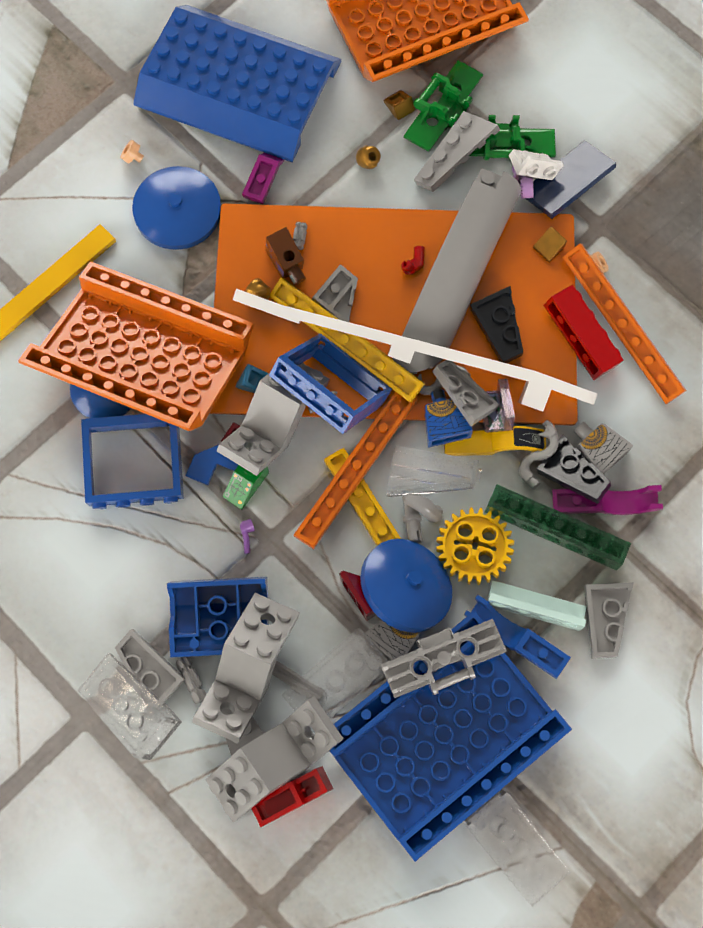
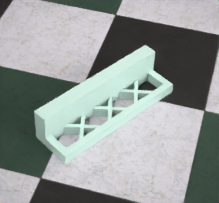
M494 580L491 582L487 601L492 607L578 631L585 627L586 619H584L587 606Z

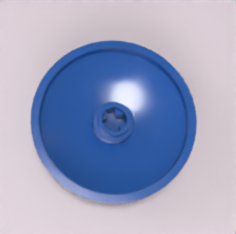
M173 166L154 172L140 184L134 195L132 211L139 231L148 241L165 249L179 250L196 246L213 233L220 220L221 201L216 186L205 174L193 168Z
M391 539L377 545L363 562L360 580L364 597L372 611L389 626L404 632H423L437 625L448 613L452 603L451 581L441 561L426 547L406 539Z

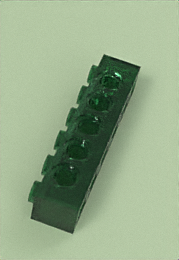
M498 484L485 509V513L490 511L494 517L499 515L500 519L616 571L623 565L631 546L630 542Z

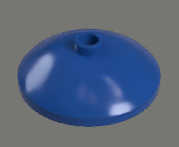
M70 384L72 402L77 410L87 418L124 416L131 410L130 407Z

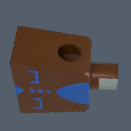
M287 227L267 236L265 250L281 277L286 278L289 276L294 285L303 282L306 279L301 270L303 269L304 260Z

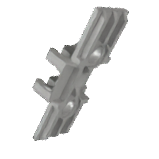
M490 619L455 634L448 627L439 633L416 641L418 649L383 663L381 667L394 698L429 685L432 694L436 695L439 690L468 678L470 680L476 678L472 666L503 654L507 650L494 620ZM468 641L474 645L475 650L472 655L467 656L461 652L460 645L463 642ZM424 661L428 669L427 673L424 675L416 674L413 669L415 662ZM460 661L463 663L465 669L435 681L432 673L438 669Z

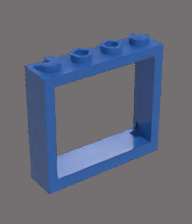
M321 333L279 356L269 373L271 378L342 434L380 408L392 390ZM320 340L325 343V346L323 344L319 345ZM314 357L368 401L356 410H353L298 365Z
M147 414L81 419L85 503L88 506H92L93 509H106L107 505L116 504L118 508L130 507L131 503L140 502L141 506L154 505V501L164 500L165 504H172V502H178V499H184L179 427ZM170 426L173 489L94 495L91 433Z

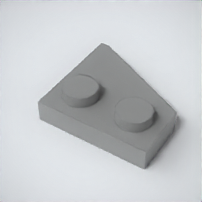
M340 264L312 297V300L339 320L349 322L358 278Z

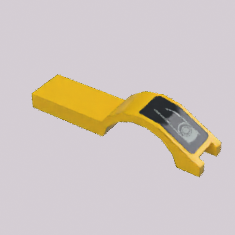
M511 426L512 429L488 432L486 430H474L471 438L444 444L445 456L493 455L507 450L542 451L547 448L546 437L538 436V434L545 430L527 426Z

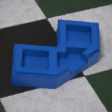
M218 444L194 455L186 477L209 485L217 464L233 471L238 467V464L218 453Z

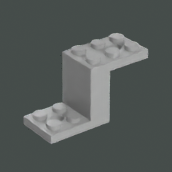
M304 363L298 365L324 387L327 386L329 378L324 376L322 372L312 369ZM267 374L258 383L242 425L219 444L217 452L257 476L288 448L306 405Z
M254 593L224 643L216 679L196 711L192 723L237 744L239 743L269 688L278 654L295 625L300 612L258 593ZM266 619L271 621L273 624L265 625L261 622V620ZM228 708L233 713L230 715H225L220 711V709Z
M313 696L284 722L237 750L206 779V782L222 804L225 813L235 822L263 798L306 771L344 738L315 696Z

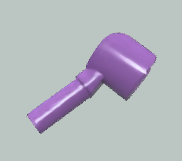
M251 519L240 523L244 540V554L250 553L248 533L255 531Z

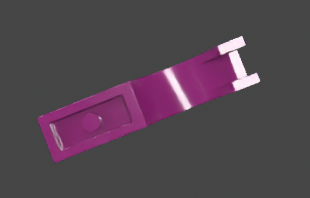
M264 152L261 155L259 154L243 190V198L264 204L277 171L285 160Z
M649 485L645 488L631 491L608 490L598 504L569 489H553V514L604 513L632 515L663 510V504L658 503V492L662 491V485Z

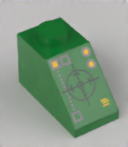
M238 465L222 497L243 510L269 474L268 466L256 476Z

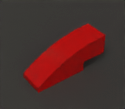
M323 766L278 788L251 809L261 828L334 788Z

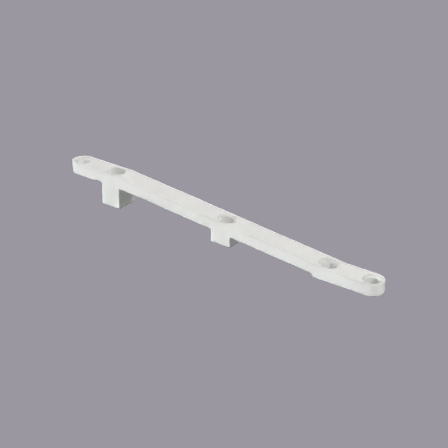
M236 289L232 299L300 324V321L389 344L391 346L387 356L409 364L414 351L525 380L526 382L518 403L542 412L551 390L593 405L597 397L595 392L534 370L284 306Z

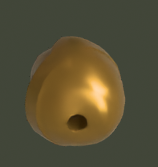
M368 145L361 147L356 154L358 165L365 169L375 168L381 158L380 151L376 147Z
M257 278L247 286L245 292L268 300L271 289L261 279Z

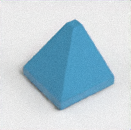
M247 364L236 384V388L255 393L259 381L268 373Z

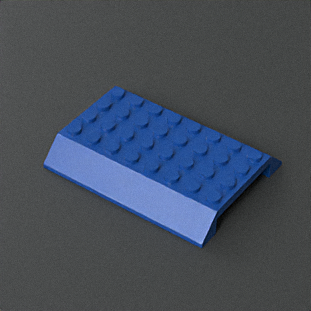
M189 5L176 6L139 73L133 104L142 109L293 163L301 146V133L328 78H334L341 64V59Z
M473 611L451 630L455 634L481 624L483 620ZM465 641L460 645V650L464 655L469 656L474 653V645L471 642ZM505 653L472 666L476 678L472 680L468 678L439 690L436 695H433L429 685L394 698L388 681H386L334 723L344 739L329 752L414 862L572 730L556 709L551 710ZM417 661L413 665L414 672L418 675H424L428 671L424 661ZM460 661L442 667L432 673L436 681L465 669Z

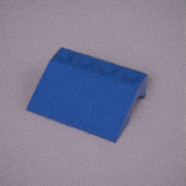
M267 577L187 580L167 583L170 597V657L222 655L225 641L254 593L268 598ZM261 620L263 624L269 625V620Z

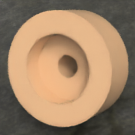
M131 140L123 149L120 158L128 164L133 159L140 163L144 155L138 152L140 145Z
M597 251L590 255L603 274L609 270L607 262L600 252Z

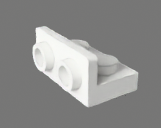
M513 149L509 154L517 175L553 180L564 166L562 161L552 160L549 155L543 153L539 154Z

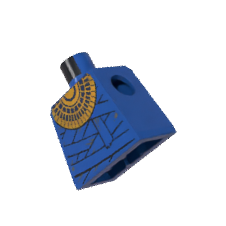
M444 389L432 391L430 394L433 403L425 405L428 448L471 438L472 426L469 425L453 400L446 399Z

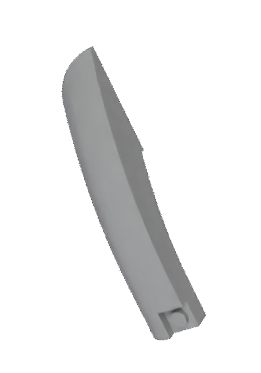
M481 168L440 249L402 334L403 337L450 348L491 255L520 196V184L509 173L503 171L502 176ZM414 351L410 364L392 358L412 374H417V372L426 369L430 370L443 360L442 358Z

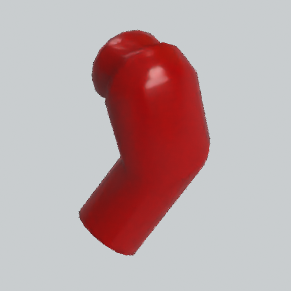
M415 246L413 259L402 262L401 269L405 274L413 275L423 268L425 247Z

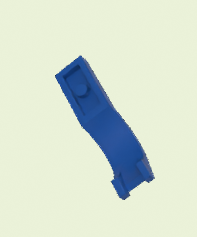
M479 595L476 596L477 604L471 612L466 610L464 616L467 617L475 611L483 622L493 619L505 647L516 651L557 679L571 657L530 629L511 622L496 611L487 600Z

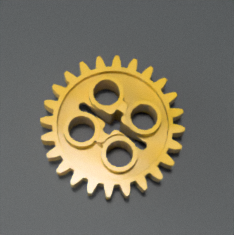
M470 507L469 514H466L461 509L459 518L452 514L453 522L444 521L447 529H439V533L444 537H437L436 542L442 545L436 547V552L443 553L438 556V559L446 561L443 568H451V577L456 573L459 574V582L466 577L468 585L471 584L472 579H476L477 584L480 585L481 578H485L487 583H490V575L498 579V570L506 571V566L503 563H511L512 559L507 555L514 554V549L509 548L514 545V540L507 538L512 535V531H504L507 523L499 524V515L494 519L491 518V510L486 515H483L482 508L479 509L478 514L474 513L472 507ZM461 529H468L472 534L468 537H463L459 534V531ZM489 532L495 536V539L487 541L482 535ZM458 541L461 544L456 545L454 542ZM473 542L478 543L477 550L472 549ZM495 547L496 551H492L489 548ZM463 551L468 557L460 560L455 557V554ZM487 555L492 561L484 564L480 562L479 557Z

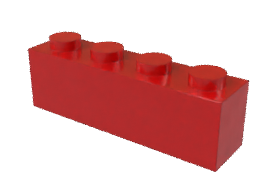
M573 284L551 296L543 305L593 380L614 369L624 361L620 351L613 345L606 330L600 326L595 318V314L588 308L581 293L576 290Z

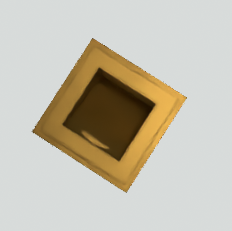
M402 90L383 100L398 120L415 111L412 97Z
M550 227L533 248L550 262L565 248L567 240L553 227Z

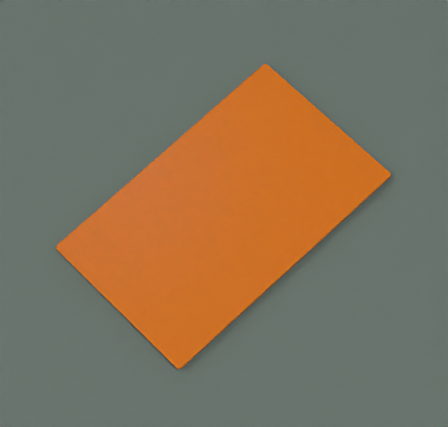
M222 204L214 308L252 322L254 327L244 358L210 414L246 415L254 393L238 389L236 384L247 364L269 374L279 356L318 335L317 332L302 321L298 324L232 300L236 289L245 292L247 286L254 279H261L270 287L272 292L279 279L282 278L265 250L267 236L287 227L293 238L296 222L306 223L307 233L304 248L299 250L304 260L303 269L301 270L306 279L297 285L293 284L289 276L284 279L312 299L341 264L358 278L349 322L402 336L428 275L459 211ZM512 212L470 304L511 286V296L515 307V317L519 327L523 355L507 364L534 370L577 386L576 353L543 306L556 293L572 284L575 287V275L562 258L575 247L574 216L571 214H558L551 219L545 213ZM550 227H553L567 240L565 248L548 262L533 246ZM415 246H424L423 268L413 275L405 274L401 269L402 262L413 259ZM270 297L268 298L269 301L275 302ZM469 305L449 349L499 361L472 314ZM365 338L388 355L391 345ZM320 340L319 345L323 344L325 346V343ZM314 357L303 362L305 365L322 372L324 376L329 378L325 388L330 392L336 391V396L353 410H356L368 401ZM454 362L456 365L464 367L471 374L470 377L489 395L505 393L511 424L543 425L546 420H549L553 425L573 426L578 421L576 398L551 390L542 412L518 403L526 382L525 380ZM435 367L413 374L417 378L421 374L425 386H431L436 381V376L433 373ZM393 389L383 405L365 419H375L394 393ZM444 389L446 399H451ZM418 393V401L404 420L425 421V405L433 403L431 395ZM306 405V407H305V409H304V412H303V414H302V416H301V417H320V416H319L317 413H315V412H313V413L310 414V411H309V409H308L309 407H308L307 405Z

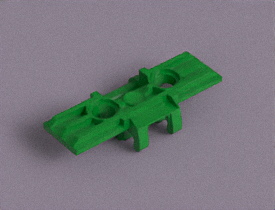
M459 60L446 77L439 73H434L431 77L432 81L422 95L413 102L414 107L421 112L403 138L430 152L442 133L448 127L451 128L463 111L466 112L472 103V97L469 95L479 83L483 74ZM439 86V91L443 93L438 102L433 101L432 104L427 103ZM429 118H435L438 124L430 126L426 121Z
M489 115L488 121L497 124L500 131L495 135L491 134L485 140L486 144L480 149L476 148L469 155L483 156L484 160H489V158H509V154L515 149L539 154L543 153L549 155V157H555V129L520 128V115H513L509 124L496 123V115ZM525 139L529 140L530 146L525 145Z

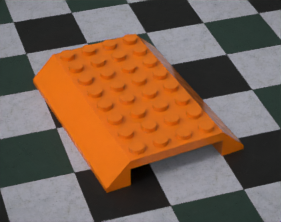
M326 0L329 11L363 78L371 82L529 21L520 2L512 4L510 0Z
M90 261L79 276L80 292L40 346L30 343L18 362L187 431L201 427L244 358L254 323Z

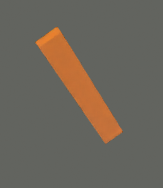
M579 243L562 258L665 404L670 403L687 390L583 244Z
M394 391L294 533L295 538L314 550L416 404L418 396H416L413 402H409Z

